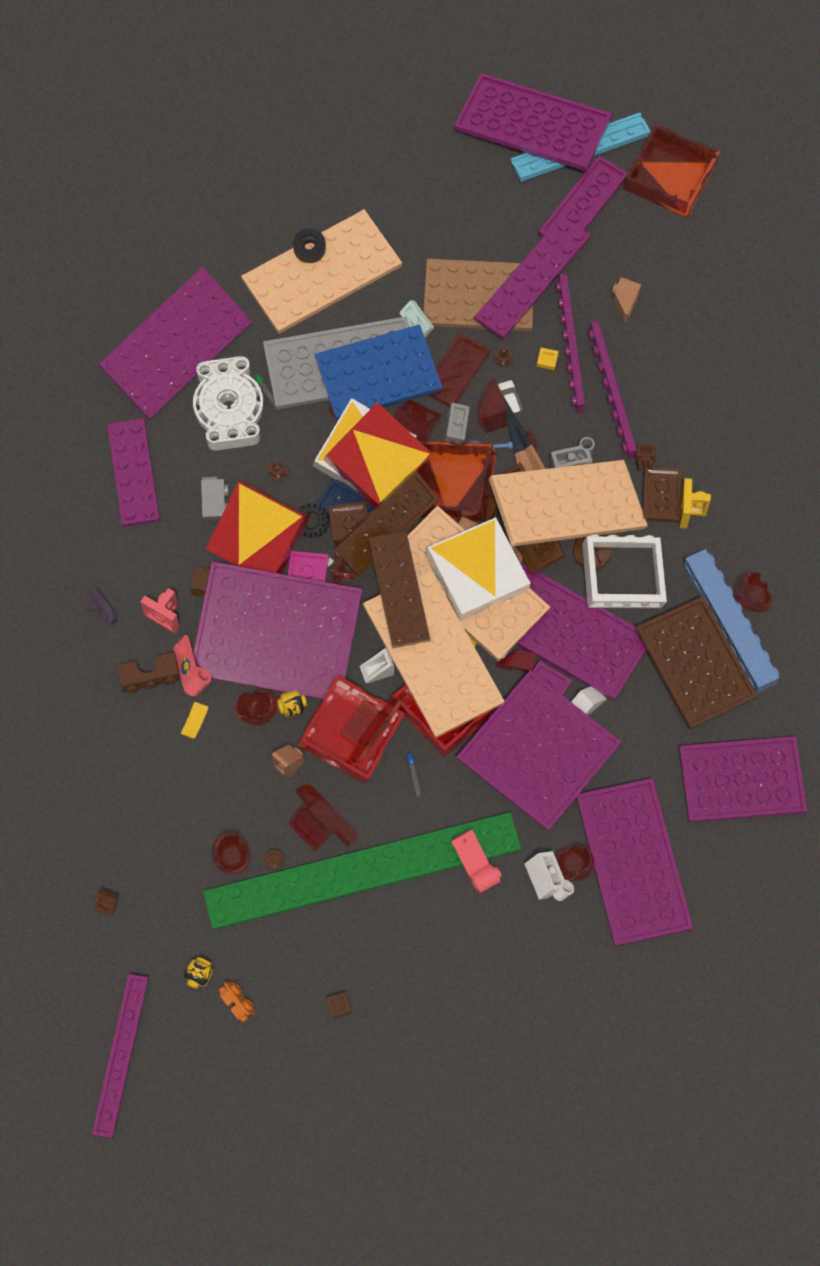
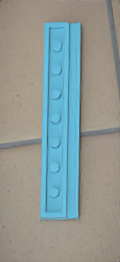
M641 113L609 123L595 155L650 136L651 131L645 120L642 119ZM530 153L511 158V165H513L520 182L567 166Z

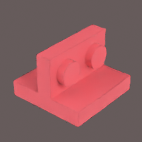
M168 588L165 593H161L157 600L158 603L144 596L140 601L144 616L177 634L180 626L177 615L173 613L178 607L175 592Z

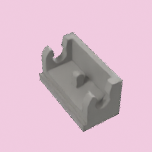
M451 403L447 410L442 444L447 445L450 441H454L455 446H459L461 441L465 440L469 406Z

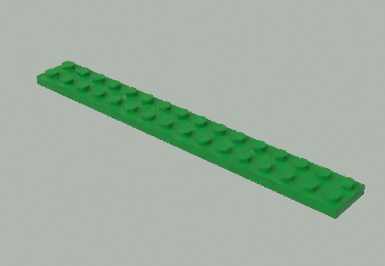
M511 812L205 890L203 892L212 929L214 931L461 867L463 864L451 840L470 829L473 830L487 860L521 851V846Z

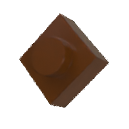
M100 889L97 892L93 909L112 916L115 912L118 895Z
M346 992L326 998L332 1019L352 1013Z

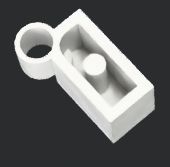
M553 851L538 853L525 863L539 900L547 899L553 895L556 900L563 901L573 894L574 887L570 881L564 880Z

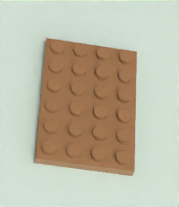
M427 259L424 314L434 327L487 329L476 322L474 316L520 263ZM533 306L511 331L532 332Z

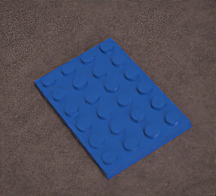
M420 324L315 354L336 421L341 417L351 398L371 409L377 402L382 407L442 391V385Z

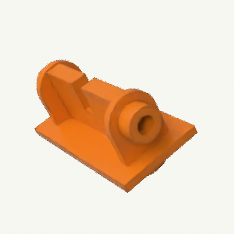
M225 982V986L219 989V996L227 1006H230L233 1002L235 1003V1006L230 1010L238 1021L241 1020L244 1023L249 1019L247 1015L256 1014L253 1009V1003L241 993L242 989L237 983Z

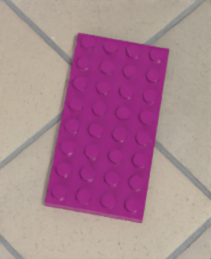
M480 73L454 125V130L587 171L611 121L612 113Z
M202 267L109 353L98 366L149 420L197 375L196 367L199 363L211 361L252 321Z
M521 563L531 583L529 588L547 603L550 609L516 645L526 651L536 653L538 658L615 701L646 652V648L635 630L636 627L603 608H588L586 598L540 572L532 575L527 565Z
M653 778L579 794L576 799L614 947L693 930Z

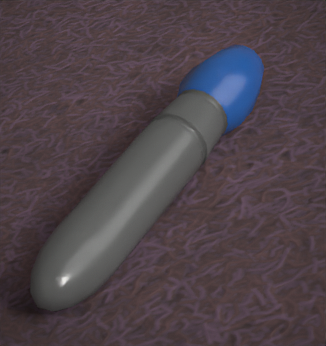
M408 752L407 764L409 765L413 791L416 797L419 798L421 796V786L415 758L411 752Z

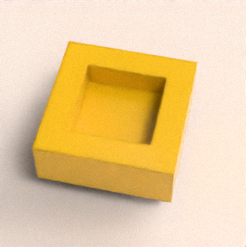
M540 348L537 367L555 371L559 351Z

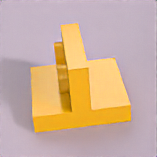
M684 479L679 528L687 529L691 515L706 516L710 505L711 494H706L702 491L692 493V479Z

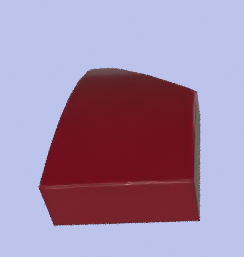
M517 649L497 662L496 667L510 671L516 669L528 673L533 670L536 653Z

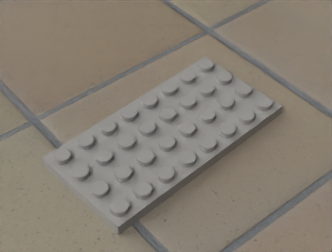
M407 316L263 341L276 410L328 401L329 398L315 359V354L408 328Z

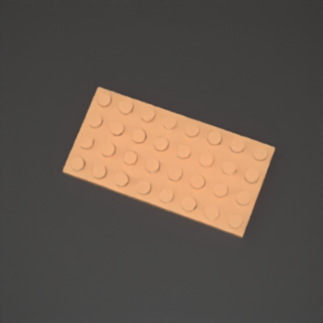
M365 209L321 232L326 241V252L319 261L315 263L302 262L295 256L294 249L292 248L241 276L242 281L278 334L402 267L401 260ZM311 242L305 244L307 249H312L315 246Z
M624 460L491 475L489 478L511 546L587 537L594 534L603 535L641 530L648 526L646 519H643V511Z
M438 506L408 535L416 576L432 570L425 556L427 547L465 531ZM437 579V581H438V583L440 584V586H441L443 592H444L445 595H446V591H445L443 585H442L441 582ZM528 588V591L504 602L492 604L485 610L460 622L466 633L499 662L550 609V606Z
M429 570L417 576L430 635L429 642L392 649L381 596L378 595L364 602L363 607L434 737L437 738L504 704L505 701L432 570Z

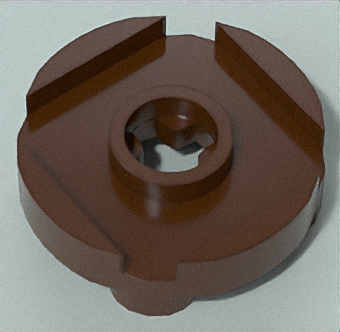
M586 537L578 538L573 550L575 562L584 567L582 543ZM594 547V550L597 551L594 556L596 571L603 569L610 560L611 547Z

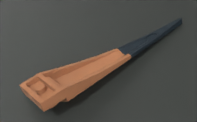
M500 394L517 464L522 463L526 471L546 469L504 395Z

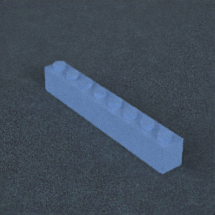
M704 549L685 558V569L701 597L705 598L756 693L776 685L779 679V672L775 666L772 667L768 652L762 649L761 641L758 635L753 633L749 619L745 618L742 614L740 603L734 600L731 587L725 584L724 575L721 570H717L712 554H708L707 550Z

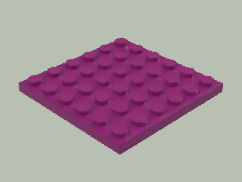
M529 671L504 700V704L498 707L458 754L456 759L549 832L617 750L622 741L536 674Z

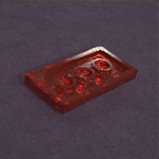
M459 332L435 367L442 385V391L428 394V396L450 407L451 403H457L491 353V349Z

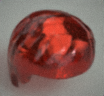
M758 572L746 574L740 580L736 591L738 602L744 609L750 612L767 611L773 601L767 582H763L760 579L762 575Z
M254 690L251 694L242 693L236 702L235 713L240 720L247 724L262 726L269 723L278 710V700L269 691Z
M226 833L215 840L211 852L212 860L221 872L238 874L247 869L250 863V853L246 842L238 834Z
M581 845L563 849L555 857L566 880L574 882L584 881L594 870L595 859L591 850Z

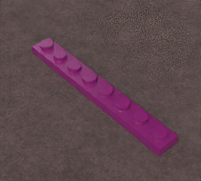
M560 274L559 282H556V292H560L558 307L562 309L563 314H560L561 325L565 327V330H562L563 341L567 342V346H565V357H569L567 372L568 374L571 373L572 378L569 379L570 390H573L574 393L571 396L572 407H576V413L584 412L585 402L567 274Z
M598 321L591 322L588 337L590 341L593 340V354L599 360L597 367L599 373L602 372L604 377L602 378V384L604 389L607 388L608 404H612L613 421H617V435L622 438L623 442L621 443L623 454L626 453L628 460L634 459L637 451L600 325Z
M128 974L92 1131L93 1136L113 1139L149 982L148 977Z

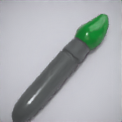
M255 374L254 377L270 404L276 409L273 393L264 383V379L260 375Z

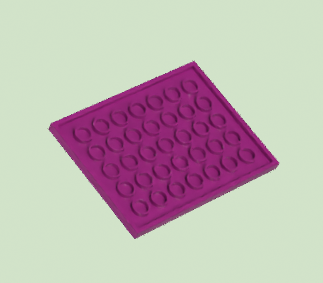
M212 562L193 652L196 667L206 669L210 673L211 679L281 692L298 690L300 695L323 699L336 675L346 679L363 589Z

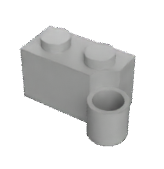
M584 437L581 439L579 446L551 452V468L592 464L591 455L595 445L593 439ZM588 445L591 448L585 449L583 446Z
M217 476L202 477L203 520H220L228 504L226 503L225 496H229V486L225 485L224 479H218Z

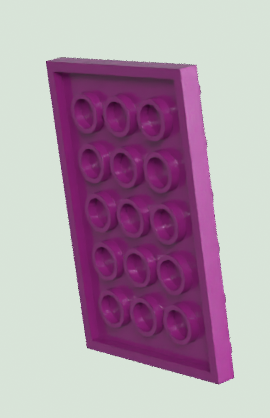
M796 736L679 746L689 823L803 814L807 812Z

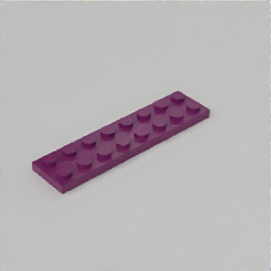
M561 216L474 316V320L504 340L590 240L591 235Z

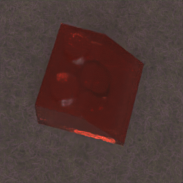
M495 379L491 380L480 401V409H478V424L480 428H484L485 433L505 428L507 425L508 410Z
M410 399L397 408L394 418L423 444L430 438L442 414Z

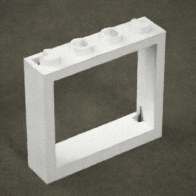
M596 534L586 537L582 543L588 608H662L667 600L660 538H654L652 535L636 537L635 535L599 537ZM594 547L652 548L656 595L598 594Z

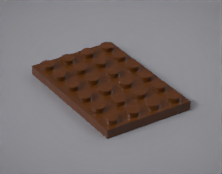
M703 596L635 628L689 730L758 697Z

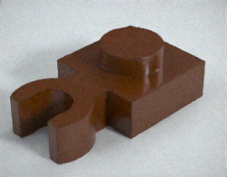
M637 444L636 462H638L639 470H642L644 465L649 466V470H652L656 456V444Z

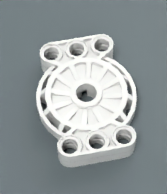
M240 356L199 363L196 371L200 384L195 390L193 408L196 419L207 430L206 440L208 447L211 450L217 451L259 443L261 436L257 423L264 409L263 395L257 382L249 376V360L246 357ZM222 369L227 370L226 372H220ZM226 401L234 402L231 405V409H227V406L223 405V403ZM250 432H255V433H256L255 435H252V436H251V435H248V433H250ZM231 435H237L236 438H230ZM214 437L219 438V439L216 440V441H212V440H211V439L214 438Z

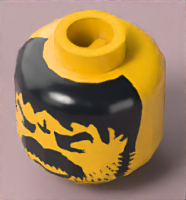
M298 690L282 693L280 699H277L280 713L284 714L287 718L303 714L304 706H307L305 695H300Z
M200 957L190 960L183 974L184 978L188 981L187 985L198 989L199 986L205 987L213 973L211 963Z

